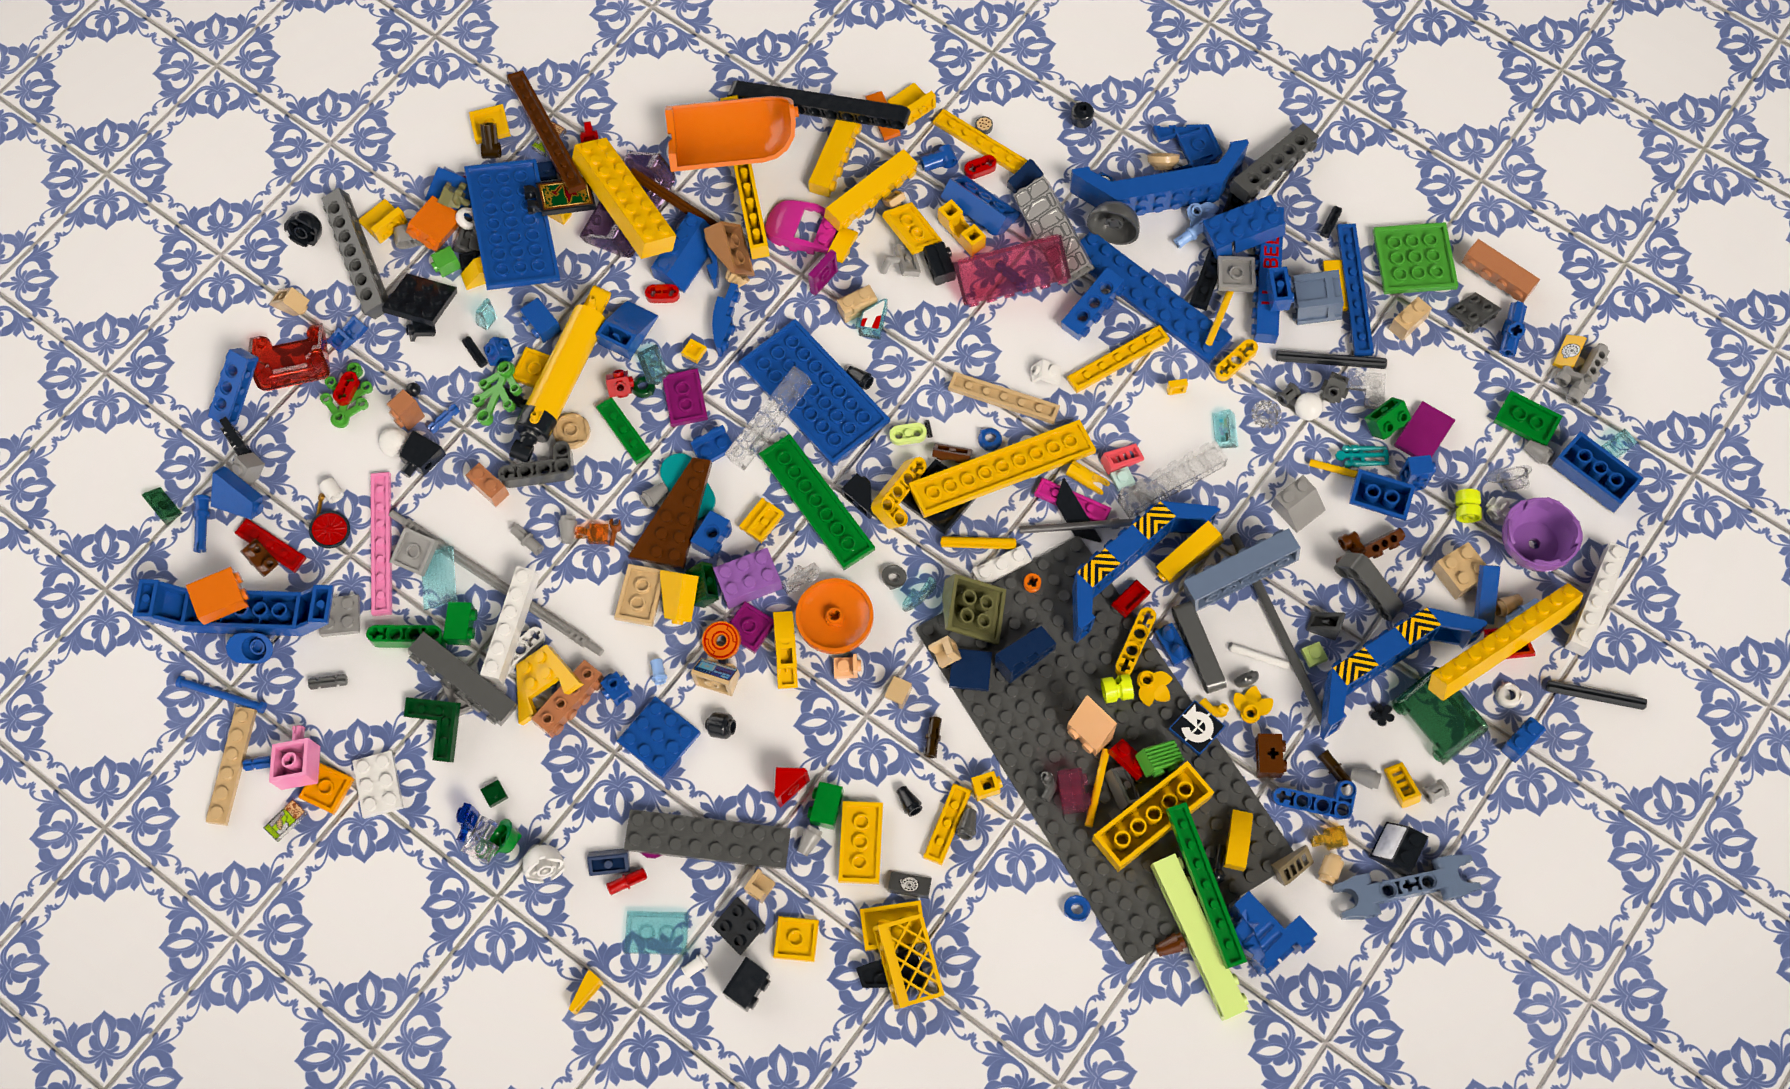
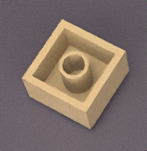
M1467 542L1438 560L1432 570L1456 600L1478 586L1480 565H1486V563L1471 544Z

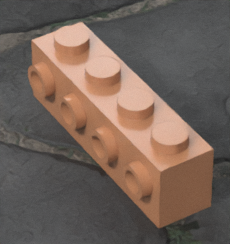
M1480 239L1468 250L1461 262L1468 269L1475 271L1483 279L1495 284L1498 289L1504 290L1515 300H1519L1524 303L1540 281L1538 277Z
M583 660L573 672L584 685L571 694H565L562 686H560L531 718L534 724L551 738L559 735L567 721L572 720L577 715V710L589 702L592 693L602 687L601 682L604 678L602 673L586 660Z

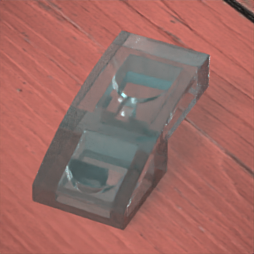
M929 577L920 592L913 588L902 603L903 611L912 610L925 601L935 590L936 580Z

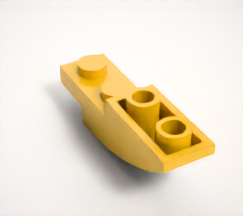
M793 611L773 612L778 689L798 688Z

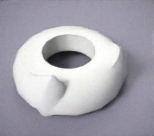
M463 207L456 213V221L463 229H473L472 208ZM465 213L472 216L471 222L464 219Z
M1506 682L1498 687L1495 697L1501 706L1514 708L1523 699V694L1516 685ZM1504 691H1513L1515 698L1513 700L1506 699Z

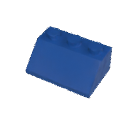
M1359 469L1353 482L1349 504L1406 521L1415 485Z

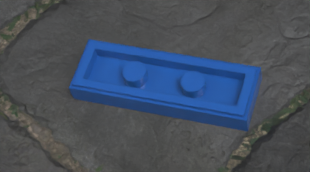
M1480 565L1474 618L1485 620L1488 624L1494 625L1501 566Z

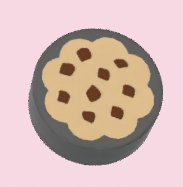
M986 116L980 117L976 120L975 128L984 134H989L993 129V121Z

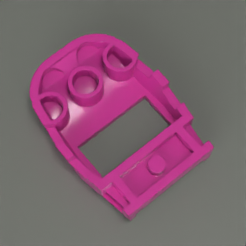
M786 200L777 204L771 210L765 224L766 237L772 243L778 246H786L793 252L799 250L812 255L815 252H822L826 255L838 231L824 218L826 208L818 204L795 200ZM805 210L815 211L823 216L813 243L795 237Z

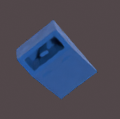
M626 301L604 321L596 333L598 343L631 360L659 316Z

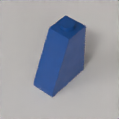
M225 466L213 472L211 507L251 520L262 513L264 505L262 504L263 496Z

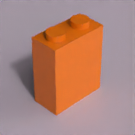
M432 195L409 221L406 233L424 244L428 249L436 252L459 225L456 221L457 211L438 203L439 199Z
M229 567L186 585L196 616L203 625L249 607L247 603L249 596L246 589H242L240 583L243 582V579L239 572H235L232 567Z

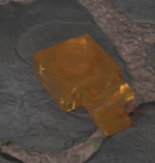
M590 523L589 529L577 526L575 527L576 538H587L589 544H608L609 524Z

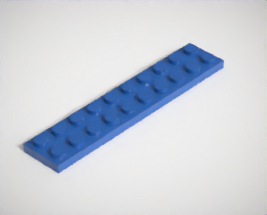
M1089 232L1081 240L1095 268L1088 272L1090 275L1097 279L1108 267L1125 279V290L1119 297L1156 325H1160L1165 332L1207 364L1232 340L1233 336L1219 327L1212 346H1208L1205 342L1213 325L1212 320L1098 234L1095 235Z

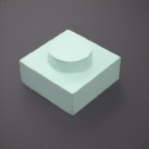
M1128 466L1110 473V477L1118 492L1134 486L1136 483Z

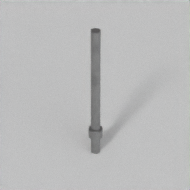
M1111 518V520L1029 525L1019 526L1020 534L1098 528L1120 529V527L1131 526L1134 518Z

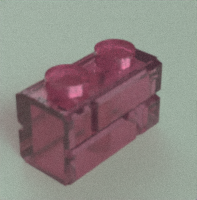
M1082 768L1057 771L1063 814L1086 812L1088 805H1091L1090 793L1085 791V786L1088 785L1086 773H1082Z

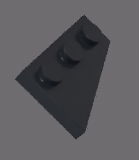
M908 950L896 953V956L903 960ZM911 952L906 962L916 968L919 958ZM881 959L856 968L862 988H889ZM904 965L901 971L902 977L909 981L914 971ZM916 973L912 983L922 987L926 978Z

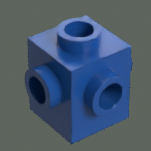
M493 337L483 347L490 366H498L503 361L510 362L515 357L507 338Z
M616 671L603 678L601 682L603 689L601 692L607 700L611 698L616 707L632 696L628 687L630 683L624 675L620 677Z

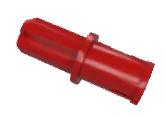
M641 868L627 875L622 874L623 877L606 883V886L612 896L626 888L631 889L630 886L646 880L647 874Z

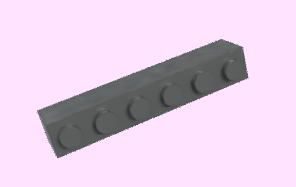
M425 632L408 648L409 659L417 665L419 663L425 667L424 670L430 676L434 677L436 675L441 679L440 683L444 687L454 689L456 691L455 694L461 700H468L472 703L471 707L475 711L485 713L487 715L486 718L492 724L502 726L517 709V703Z

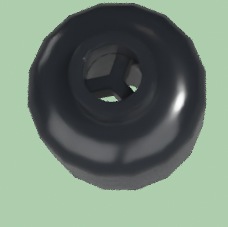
M1083 101L1074 104L1070 118L1074 126L1087 128L1091 125L1094 116L1092 105Z
M714 712L707 718L705 728L708 730L710 737L728 739L735 733L736 721L728 713Z

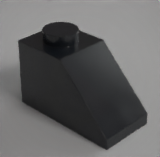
M856 473L841 488L842 496L867 518L871 519V482L865 476L861 477Z

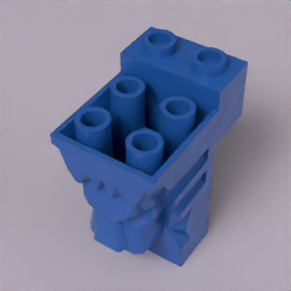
M1250 891L1240 898L1228 912L1236 922L1234 928L1243 952L1250 958L1249 962L1259 976L1264 972L1268 975L1280 964L1277 961L1279 958L1283 961L1292 952L1295 955L1299 951L1304 954L1316 942L1313 938L1317 933L1300 915L1284 929Z

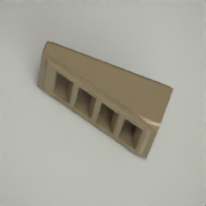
M1304 845L1271 864L1278 882L1286 886L1310 867L1314 861L1308 846ZM1303 854H1305V857L1307 859L1305 861H1303L1302 859Z

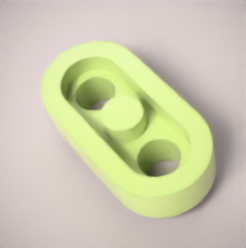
M921 423L897 425L890 430V441L895 445L920 443L926 439L927 429ZM915 433H920L921 435H920V436H915L914 434H915ZM901 435L902 438L897 439L896 436Z

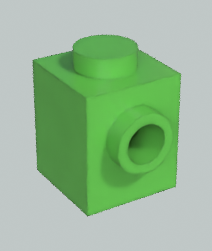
M451 246L437 250L431 255L434 261L431 265L436 273L440 272L442 278L461 269L458 258Z

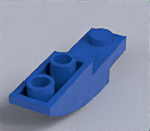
M734 283L730 284L725 298L717 297L713 311L712 331L715 347L720 357H722L724 351L728 350V340L730 335L733 336L735 332L732 317L735 312V303L739 302L741 292H739L738 284Z

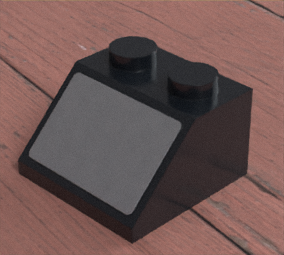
M1386 821L1369 858L1403 876H1408L1412 872L1429 836L1410 826Z

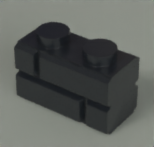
M942 241L923 248L924 258L935 285L938 286L945 282L954 281L958 268L956 262L951 261L952 253L950 247H946Z

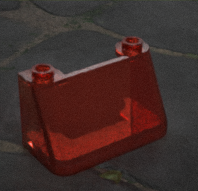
M323 323L312 325L307 329L308 339L272 346L271 341L267 337L257 336L250 338L248 352L259 357L253 374L256 386L263 391H270L326 379L330 375V363Z

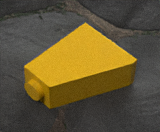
M660 570L664 618L671 619V623L683 625V621H692L699 576Z

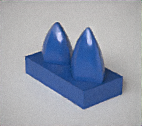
M1173 623L1155 631V636L1173 666L1191 658L1192 655Z

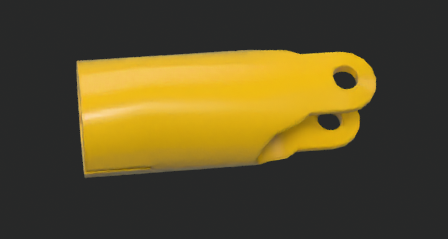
M1076 461L1072 462L1066 472L1067 476L1099 495H1103L1104 492L1095 486L1093 482H1100L1105 486L1110 485L1107 479Z

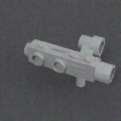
M1599 343L1596 347L1592 348L1579 372L1574 371L1570 366H1563L1562 370L1555 376L1554 382L1562 387H1567L1569 384L1572 385L1565 398L1566 402L1570 405H1580L1592 383L1597 382L1600 376L1599 370L1607 363V356L1610 352L1605 344Z

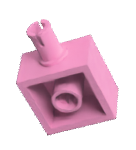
M297 725L292 727V741L272 744L269 782L281 790L318 783L321 746L309 738H304V726Z

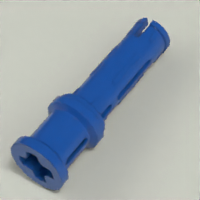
M195 495L193 497L195 511L192 512L195 518L193 551L201 553L202 550L205 553L207 519L210 517L209 502L211 497L208 495Z

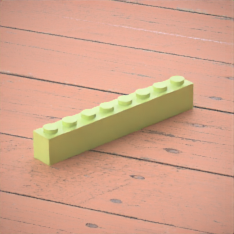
M1173 854L1150 865L1151 870L1221 1020L1224 1021L1249 1010L1247 1007L1249 1004L1247 997L1238 988L1239 981L1235 973H1231L1229 968L1225 969L1207 918L1201 909L1202 905L1198 895L1195 896L1192 890L1194 887L1192 880L1189 876L1186 877L1183 871L1185 867L1180 857L1177 858L1176 854Z

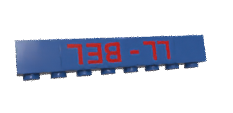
M1278 207V211H1280L1284 219V207ZM1283 236L1255 246V254L1258 255L1257 259H1255L1257 275L1256 291L1253 292L1252 302H1255V307L1252 308L1251 318L1254 319V324L1251 325V335H1254L1253 340L1255 342L1276 344L1279 336L1280 311L1271 312L1265 278L1268 268L1282 267Z

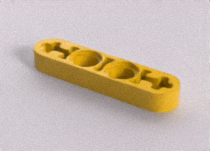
M1145 607L1140 610L1115 666L1117 675L1132 674L1155 623L1156 612L1152 608ZM1150 614L1151 619H1148L1146 625H1143V615ZM1141 629L1144 631L1145 636L1137 638L1134 635V631ZM1134 646L1137 649V654L1129 655L1126 651L1127 647ZM1127 659L1129 663L1127 669L1123 672L1120 666H1123Z

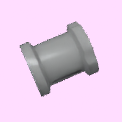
M1442 779L1437 780V783L1429 787L1425 786L1422 788V793L1430 804L1434 803L1436 799L1450 794L1448 786Z

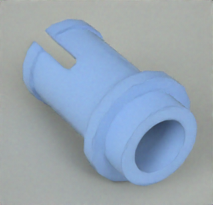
M660 658L651 660L652 681L655 685L666 683L667 675L664 672L663 660Z

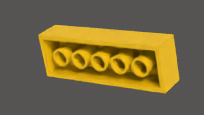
M1187 761L1095 833L1092 841L1116 871L1119 872L1172 830L1166 813L1167 808L1186 802L1192 814L1212 798L1214 791Z

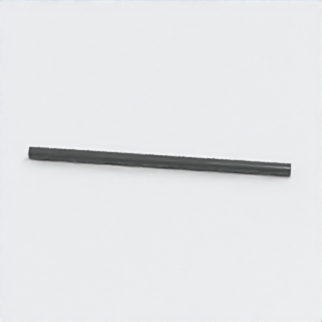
M1235 533L1229 538L1238 554V551L1245 546L1239 534ZM1260 579L1252 583L1321 725L1322 704Z

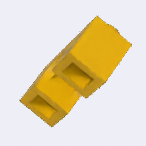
M952 199L938 208V221L971 257L985 248L986 235L975 223L972 226L967 224L963 217L962 209Z

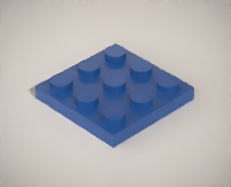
M655 696L620 736L617 743L663 779L699 737L701 732Z

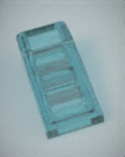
M488 298L476 310V324L487 331L497 319L495 310Z
M1624 428L1601 447L1616 458H1619L1638 442ZM1619 438H1622L1628 445L1625 446ZM1614 442L1622 448L1621 451L1613 444ZM1610 446L1617 454L1614 455L1607 447Z

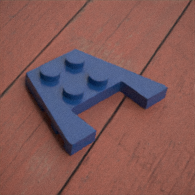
M1209 124L1186 125V127H1176V125H1169V127L1153 126V132L1158 143L1176 138L1188 162V165L1175 168L1173 171L1210 165L1222 157L1223 152Z

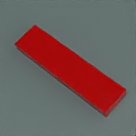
M247 518L235 531V534L247 543L256 538L278 563L294 573L307 559L303 554Z

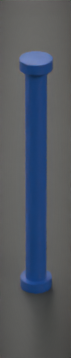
M179 676L175 683L176 687H186L255 709L261 714L267 708L266 702L261 701L259 703L187 680L184 676Z

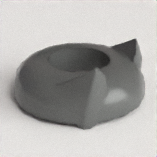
M898 565L887 566L882 571V580L890 590L900 588L906 582V572ZM896 574L899 580L892 582L888 576Z
M1251 670L1237 677L1234 683L1239 688L1250 686L1259 679V673Z

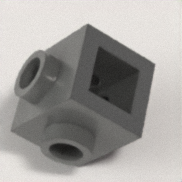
M1331 372L1329 380L1325 379L1320 389L1324 391L1322 397L1330 403H1340L1342 398L1346 399L1350 389L1347 388L1350 378Z

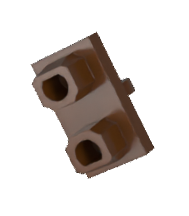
M256 538L240 551L263 577L279 565Z

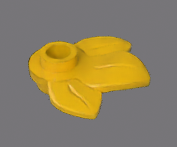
M1145 670L1140 672L1137 677V684L1140 687L1138 695L1142 703L1150 707L1154 700L1159 702L1169 701L1170 692L1166 685L1173 678L1163 671L1153 673ZM1148 678L1150 683H1144L1143 679Z
M1256 686L1248 689L1245 695L1241 693L1234 694V706L1240 711V716L1246 723H1256L1260 716L1267 715L1273 707V699H1262ZM1247 712H1252L1254 716L1249 717Z

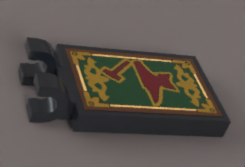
M584 177L582 178L586 184V189L571 194L568 193L562 180L538 182L536 187L524 185L525 200H527L529 215L541 212L542 216L596 210L593 191Z

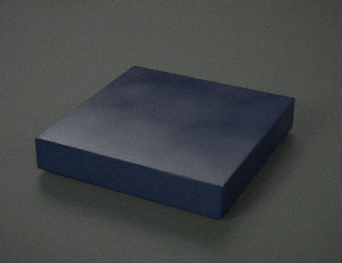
M958 649L962 659L951 664L949 688L988 692L992 652Z

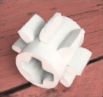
M1501 496L1497 499L1492 497L1485 506L1488 508L1487 514L1494 520L1499 518L1504 520L1510 511V508H1508L1510 506L1509 501Z

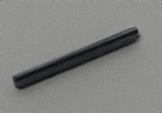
M1277 350L1275 354L1276 361L1376 369H1386L1387 359L1378 357Z

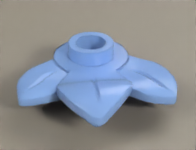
M1205 202L1201 205L1199 203L1191 204L1187 208L1190 227H1193L1202 219L1206 220L1214 217V214L1219 210L1218 206L1211 202ZM1194 209H1197L1199 214H1195Z

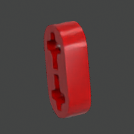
M985 155L967 162L964 167L965 175L970 179H976L994 172L997 165L996 158L992 155Z
M673 284L649 285L645 289L646 299L650 303H674L680 298L679 289ZM655 291L656 294L652 297L651 294ZM670 291H674L672 296H669Z
M348 371L341 376L333 392V398L338 405L345 406L351 402L360 384V379L356 373ZM353 378L354 381H350L348 384L347 380H351Z

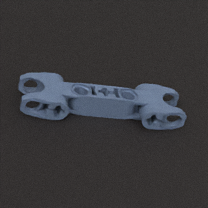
M1448 855L1431 860L1433 871L1383 882L1372 883L1370 874L1366 873L1334 884L1332 886L1333 893L1347 892L1355 900L1354 908L1340 914L1341 920H1364L1377 917L1382 914L1379 904L1438 891L1441 892L1443 901L1460 899L1469 893L1478 891L1482 888L1480 882H1465L1458 873L1460 866L1473 861L1472 856ZM1422 879H1427L1431 886L1425 887ZM1415 883V886H1413L1410 890H1408L1407 888H1403L1404 884L1406 887L1412 886ZM1382 888H1388L1391 896L1384 895Z

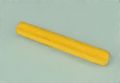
M942 536L940 545L941 547L1015 549L1016 539Z

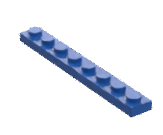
M1356 223L1338 224L1336 229L1346 288L1354 356H1373L1374 348Z

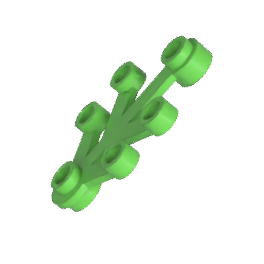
M503 361L499 363L496 373L479 381L478 385L484 392L473 396L472 403L476 407H481L484 405L485 399L491 396L486 409L479 411L476 416L478 422L483 426H489L493 423L492 413L499 397H501L503 408L507 412H512L516 408L515 403L510 400L504 388L507 380L510 385L509 390L514 396H519L522 393V387L514 379L515 366L511 362ZM497 381V384L491 387V383Z
M356 362L350 363L346 371H351L356 367L352 372L356 373L358 378L361 377L363 369L360 364ZM332 376L325 379L326 386L334 392L338 384L336 379ZM352 378L351 380H347L348 384L350 381L353 382L354 379ZM369 381L362 382L360 389L356 390L350 402L352 403L357 400L356 405L348 410V405L339 406L338 410L333 404L331 395L323 393L320 396V400L332 413L330 419L332 425L337 428H344L349 424L351 416L361 410H366L369 404L365 398L360 397L371 393L373 386Z

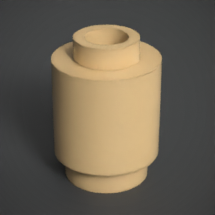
M1334 853L1325 855L1318 872V880L1333 886L1338 881L1344 866V862L1341 860L1342 857Z

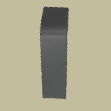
M558 441L553 446L554 459L505 465L498 470V477L506 488L567 481L574 476L573 453L567 442ZM566 450V453L559 454L561 451ZM568 467L566 471H561L562 468ZM544 470H549L548 473L542 474ZM531 472L528 476H523L525 473Z
M1346 552L1334 566V570L1338 575L1343 578L1353 579L1379 615L1385 620L1392 621L1404 607L1403 602L1372 561L1364 554Z

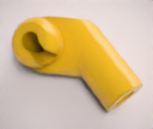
M1206 698L1199 702L1201 706L1215 717H1224L1229 711V707L1224 703L1213 706Z

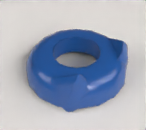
M982 429L978 436V443L984 450L993 451L1001 446L1002 436L997 429ZM992 434L996 439L993 442H988L985 436Z
M1071 896L1064 904V915L1073 921L1084 922L1090 914L1091 906L1088 900L1082 896ZM1079 905L1082 907L1083 912L1075 914L1072 912L1071 907Z

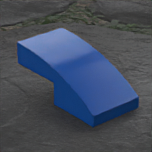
M709 247L707 252L711 264L706 265L715 289L718 288L719 265L716 254Z
M353 315L342 329L338 327L327 342L341 353L355 343L369 327Z

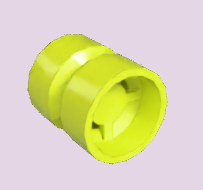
M1476 489L1457 491L1455 493V504L1458 506L1456 508V520L1462 523L1480 521L1482 519V508L1479 506L1481 504L1480 491Z
M1129 674L1118 675L1116 679L1113 677L1101 678V689L1106 704L1117 702L1119 698L1122 701L1134 699L1133 685Z

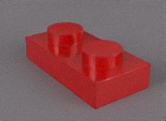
M1122 738L1109 750L1108 754L1136 780H1139L1144 775L1135 757L1138 752Z

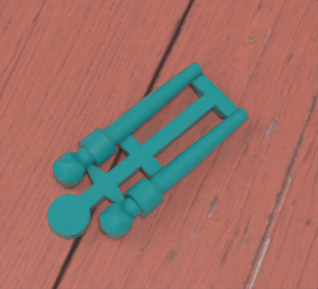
M1344 445L1342 451L1340 450L1335 454L1338 461H1343L1345 458L1350 459L1344 462L1345 468H1350L1351 466L1359 468L1360 466L1389 465V453L1386 446ZM1383 450V453H1364V451ZM1383 457H1384V460H1385V461H1365V458H1383Z

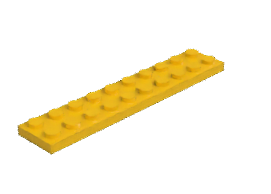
M1079 419L910 482L908 485L923 518L1095 454L1096 448Z

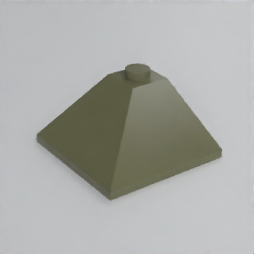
M953 574L946 578L942 594L945 630L998 645L1007 589L958 574Z

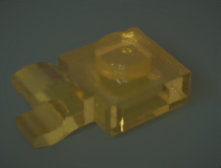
M1344 825L1323 829V835H1316L1310 839L1312 847L1326 845L1327 850L1349 846Z

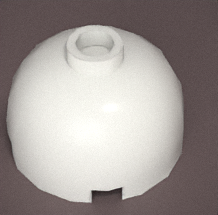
M536 845L524 856L523 872L528 882L541 884L544 883L543 879L550 876L551 880H554L565 870L563 857L551 845Z

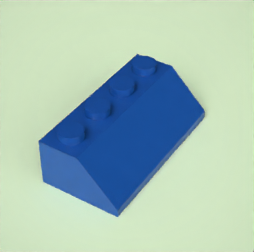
M966 175L950 178L940 196L945 200V203L952 199L962 209L964 216H969L975 224L985 227L987 232L994 236L1004 234L1021 214Z
M690 212L687 213L675 231L676 239L673 251L660 254L651 266L655 279L665 284L676 285L679 291L686 292L708 259L707 248L709 246L705 240L704 229L710 225L704 219Z

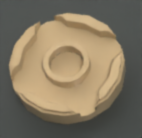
M568 413L559 418L553 430V435L556 442L565 441L571 449H577L588 441L591 429L588 421L576 413Z

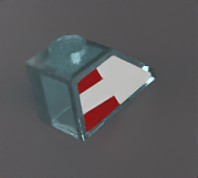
M882 299L862 311L861 318H857L856 321L859 336L881 339L888 309L887 299Z

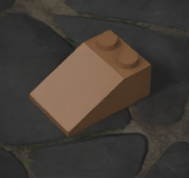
M720 221L704 229L705 240L708 246L732 274L749 277L755 276L741 225Z

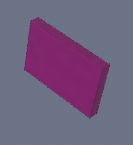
M698 368L662 375L671 427L708 420Z
M1422 401L1412 419L1395 442L1394 447L1412 457L1431 455L1432 458L1454 424L1455 419Z

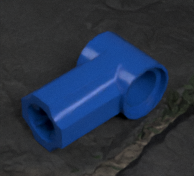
M949 144L941 146L936 152L920 156L921 165L925 172L939 167L952 168L958 163L952 145Z

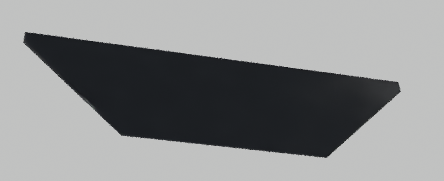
M1063 478L1056 505L1067 523L1090 521L1066 479ZM1095 529L1071 530L1074 536L1102 542Z

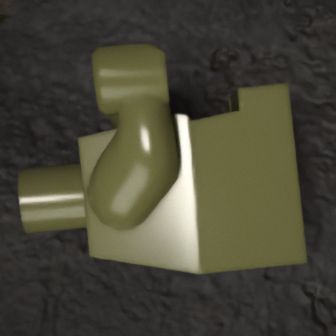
M447 181L438 203L458 209L461 205L469 207L470 200L465 199L466 194L463 192L467 184L461 182L459 187L455 188L451 186L452 183Z

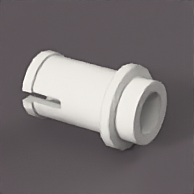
M697 954L694 960L682 966L681 969L689 979L701 969H706L709 963L703 954L700 956Z

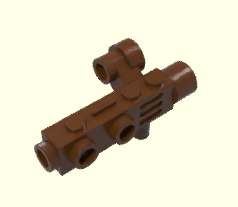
M1398 528L1363 545L1360 542L1359 535L1354 531L1348 535L1344 534L1338 537V543L1344 551L1350 550L1351 553H1361L1368 558L1373 557L1375 559L1382 556L1385 549L1389 548V550L1400 546L1399 542L1404 540L1405 533L1401 528ZM1343 556L1336 559V564Z

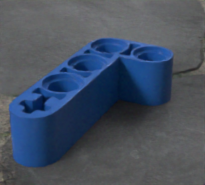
M1342 780L1336 784L1334 797L1330 798L1277 787L1272 791L1271 799L1280 806L1347 819L1352 815L1357 789L1353 782ZM1344 784H1348L1351 788L1348 795H1343L1341 792V787ZM1281 791H1283L1284 795L1291 796L1292 798L1291 800L1282 799L1279 802L1280 799L1276 795L1281 794ZM1300 795H1304L1307 799L1306 804L1302 807L1296 802L1297 797ZM1321 799L1327 803V807L1323 811H1319L1317 808V802ZM1340 804H1344L1347 807L1344 815H1339L1337 812V807Z

